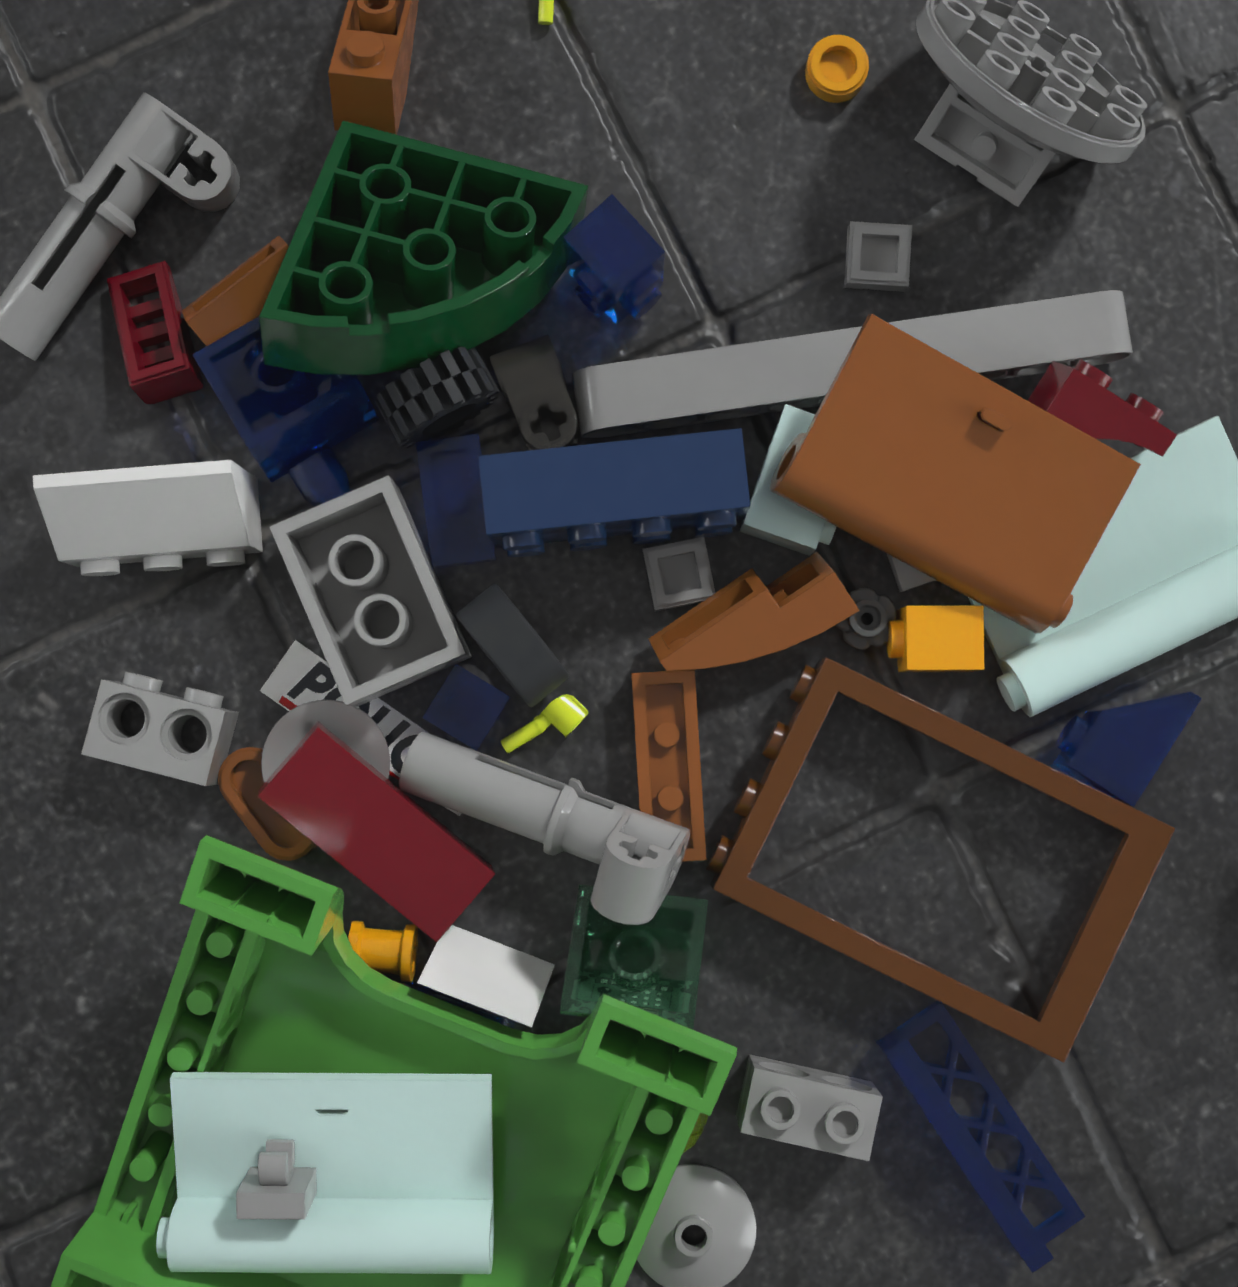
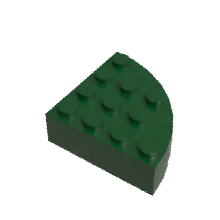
M343 120L259 316L264 365L313 374L370 375L420 367L419 363L429 358L431 361L437 359L440 353L449 350L452 354L457 347H466L468 351L506 331L541 302L566 270L582 236L589 186Z

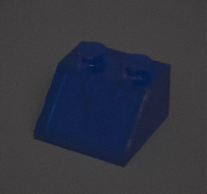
M259 316L192 354L249 451L271 483L380 420L356 375L313 374L264 365Z

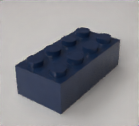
M742 428L478 456L486 535L496 549L503 548V550L507 551V557H526L544 554L545 543L568 541L572 551L599 549L608 546L607 537L632 534L633 544L658 543L670 540L672 530L694 528L695 537L699 538L723 536L733 533L732 527L736 526V523H742L750 509Z

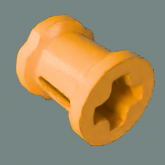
M352 921L348 939L353 950L365 963L379 973L399 975L402 982H412L417 960L418 927L413 924H407L404 930L366 928L363 921Z

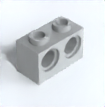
M125 671L122 682L101 679L82 755L203 786L219 785V770L223 761L228 756L239 715L237 711L221 708L224 696L186 687L183 698L162 693L160 690L163 680ZM135 701L144 711L145 722L138 734L130 736L122 727L121 714L128 704ZM192 717L200 719L207 731L204 745L196 752L188 750L181 739L182 727Z
M749 1054L736 1119L740 1133L869 1161L883 1096L872 1081Z

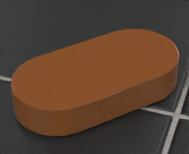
M246 747L231 753L220 767L218 774L219 788L225 800L260 846L270 856L286 861L295 860L311 853L317 845L257 797L259 789L264 784L261 768L263 748Z

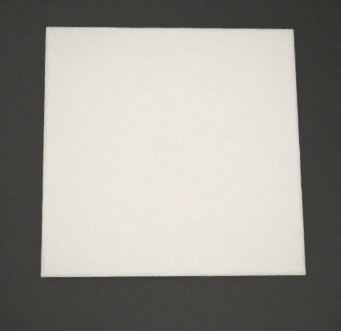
M451 925L436 943L417 983L532 1027L555 964Z

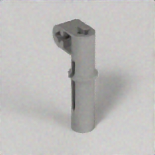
M143 92L82 181L69 184L66 187L65 191L71 195L0 296V339L20 353L36 361L123 236L127 235L131 239L136 233L134 220L160 184L200 211L217 212L227 208L235 200L240 189L239 173L227 152L215 140L166 105ZM191 139L194 140V143L187 153L203 170L208 171L212 168L217 176L211 184L204 180L197 182L181 163L177 165L169 178L166 176Z
M426 732L419 733L407 752L400 773L399 788L403 792L544 844L543 852L554 856L564 851L600 865L590 901L594 909L602 916L623 924L639 925L649 922L655 916L677 876L690 838V829L585 791L580 780L571 778L569 784H565Z

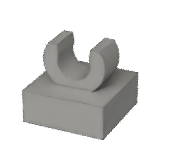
M267 1139L266 1152H260L258 1167H250L236 1192L237 1219L306 1218L317 1193L316 1168L294 1167V1140Z

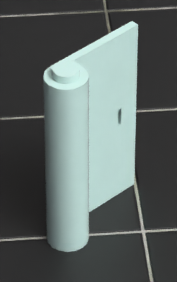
M1214 416L1178 433L1163 457L1148 450H1143L1129 457L1141 465L1071 592L1073 595L1072 607L1065 620L1058 627L1052 628L1049 626L1042 633H1034L984 606V633L1003 675L997 677V684L1005 702L1012 711L1022 708L1025 714L1032 717L1238 618V459L1219 416ZM969 598L971 605H982Z
M172 1073L170 1089L178 1198L172 1209L171 1216L161 1218L156 1240L158 1258L167 1259L170 1272L491 1274L494 1249L492 1074ZM267 1139L294 1140V1167L316 1168L317 1193L305 1219H237L236 1192L250 1167H258L260 1152H266Z

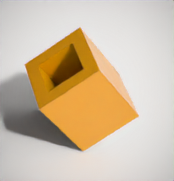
M984 605L905 606L898 609L897 621H888V657L897 658L898 672H975L984 670Z

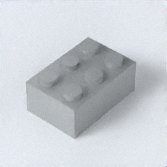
M389 475L270 526V530L345 705L358 707L472 657L400 488Z

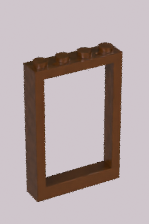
M827 657L820 659L815 669L805 665L789 696L790 699L798 702V705L788 725L779 721L776 723L761 755L770 759L760 782L751 778L748 780L735 806L734 813L743 818L732 840L723 835L721 836L708 861L706 870L715 874L710 885L714 890L1064 1063L1176 828ZM837 693L1125 833L1037 1019L748 877Z

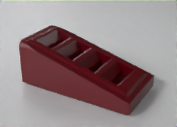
M162 261L108 278L107 283L130 388L145 404L159 403L202 389L203 382L186 320L181 312L182 306L168 263ZM159 291L160 298L131 307L130 299ZM161 316L165 317L164 321L137 328L136 324ZM170 340L171 345L147 353L144 352L143 348Z

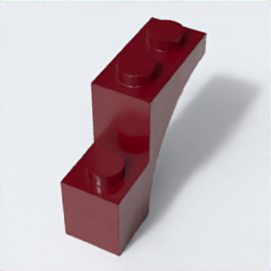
M1079 360L1075 368L1052 361L1027 400L1095 439L1119 440L1133 443L1162 457L1177 436L1176 433L1158 422L1164 414L1161 409L1134 393H1130L1124 401L1107 390L1113 379L1083 360ZM978 414L979 420H981L982 422L988 424L989 426H991V427H993V428L999 430L998 428H996V427L990 425L989 423L983 421L982 418H981V415Z

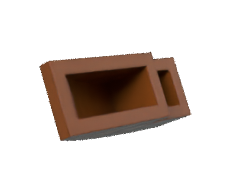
M815 552L767 586L764 585L753 568H751L648 639L666 671L706 669L745 662L787 649L825 632L860 610L833 569L818 552Z

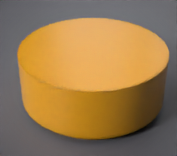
M831 35L821 39L810 51L806 64L805 77L810 90L818 98L827 102L840 103L852 99L860 92L869 71L868 55L863 46L849 36Z

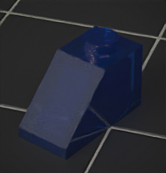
M1193 692L1170 693L1086 711L1082 718L1075 715L1063 728L1056 741L1055 746L1061 752L1053 764L1080 782L1134 807L1202 698Z

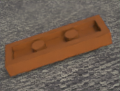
M695 669L631 673L639 811L690 829V838L682 862L706 860Z

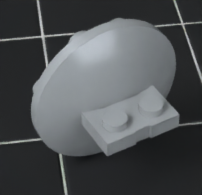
M927 0L916 18L917 33L926 51L950 83L914 139L955 167L958 164L978 177V182L1018 207L1056 153L1098 163H1121L1129 159L1143 141L1146 131L1142 113L1147 108L1146 102L1137 93L1122 86L1097 62L1102 53L1088 39L1077 34H1070L1067 39L1047 26L1050 19L1046 13L1024 0H1019L1015 7L998 0ZM1041 33L1051 36L1063 44L1056 57L1037 43Z

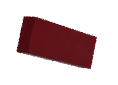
M319 721L259 789L257 797L435 942H438L495 875L493 867L489 862L401 791Z

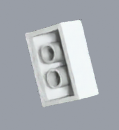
M232 460L33 475V488L58 561L80 567L82 576L120 574V564L143 562L144 571L179 570L183 568L182 559L206 557L207 566H234L245 564V554L263 552L258 479Z

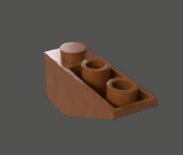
M348 0L328 71L335 131L339 130L344 120L397 135L407 95L419 0Z

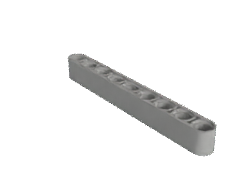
M1120 290L1099 291L888 322L991 381L1045 373L1052 361L1075 368L1079 360L1095 366L1119 361L1133 354L1124 296ZM862 326L608 363L579 369L573 372L572 379L581 437L603 438L781 412L785 404L798 409L820 406Z

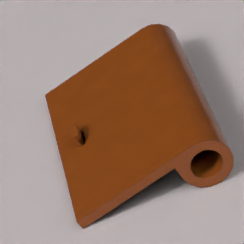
M869 314L807 432L797 435L782 456L772 477L770 491L1030 631L1042 633L1049 626L1052 628L1058 627L1069 614L1073 604L1071 592L1141 464L879 317ZM978 414L981 415V418H982L983 421H985V422L989 423L990 425H992V426L998 428L999 430H997V429H995V428L989 426L988 424L982 422L981 420H979Z

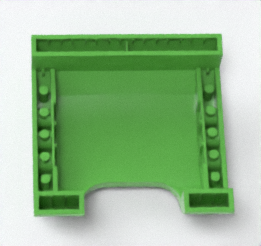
M206 835L200 840L180 900V904L195 909V913L94 1212L62 1253L51 1287H625L699 1114L703 1113L711 1116L737 1056V1047L604 993L600 996L592 1013L581 1025L563 1033L534 1034L510 1028L393 981L369 967L353 950L344 931L342 913L344 893L342 888L215 837ZM172 1073L492 1074L494 1249L491 1274L170 1272L167 1259L158 1258L156 1240L161 1218L171 1216L172 1209L178 1198L170 1089Z

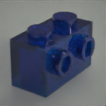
M613 194L563 237L567 271L579 284L574 291L586 308L597 318L606 313L616 325L629 314L636 320L647 313L661 298L662 293L658 288L663 285L665 251Z

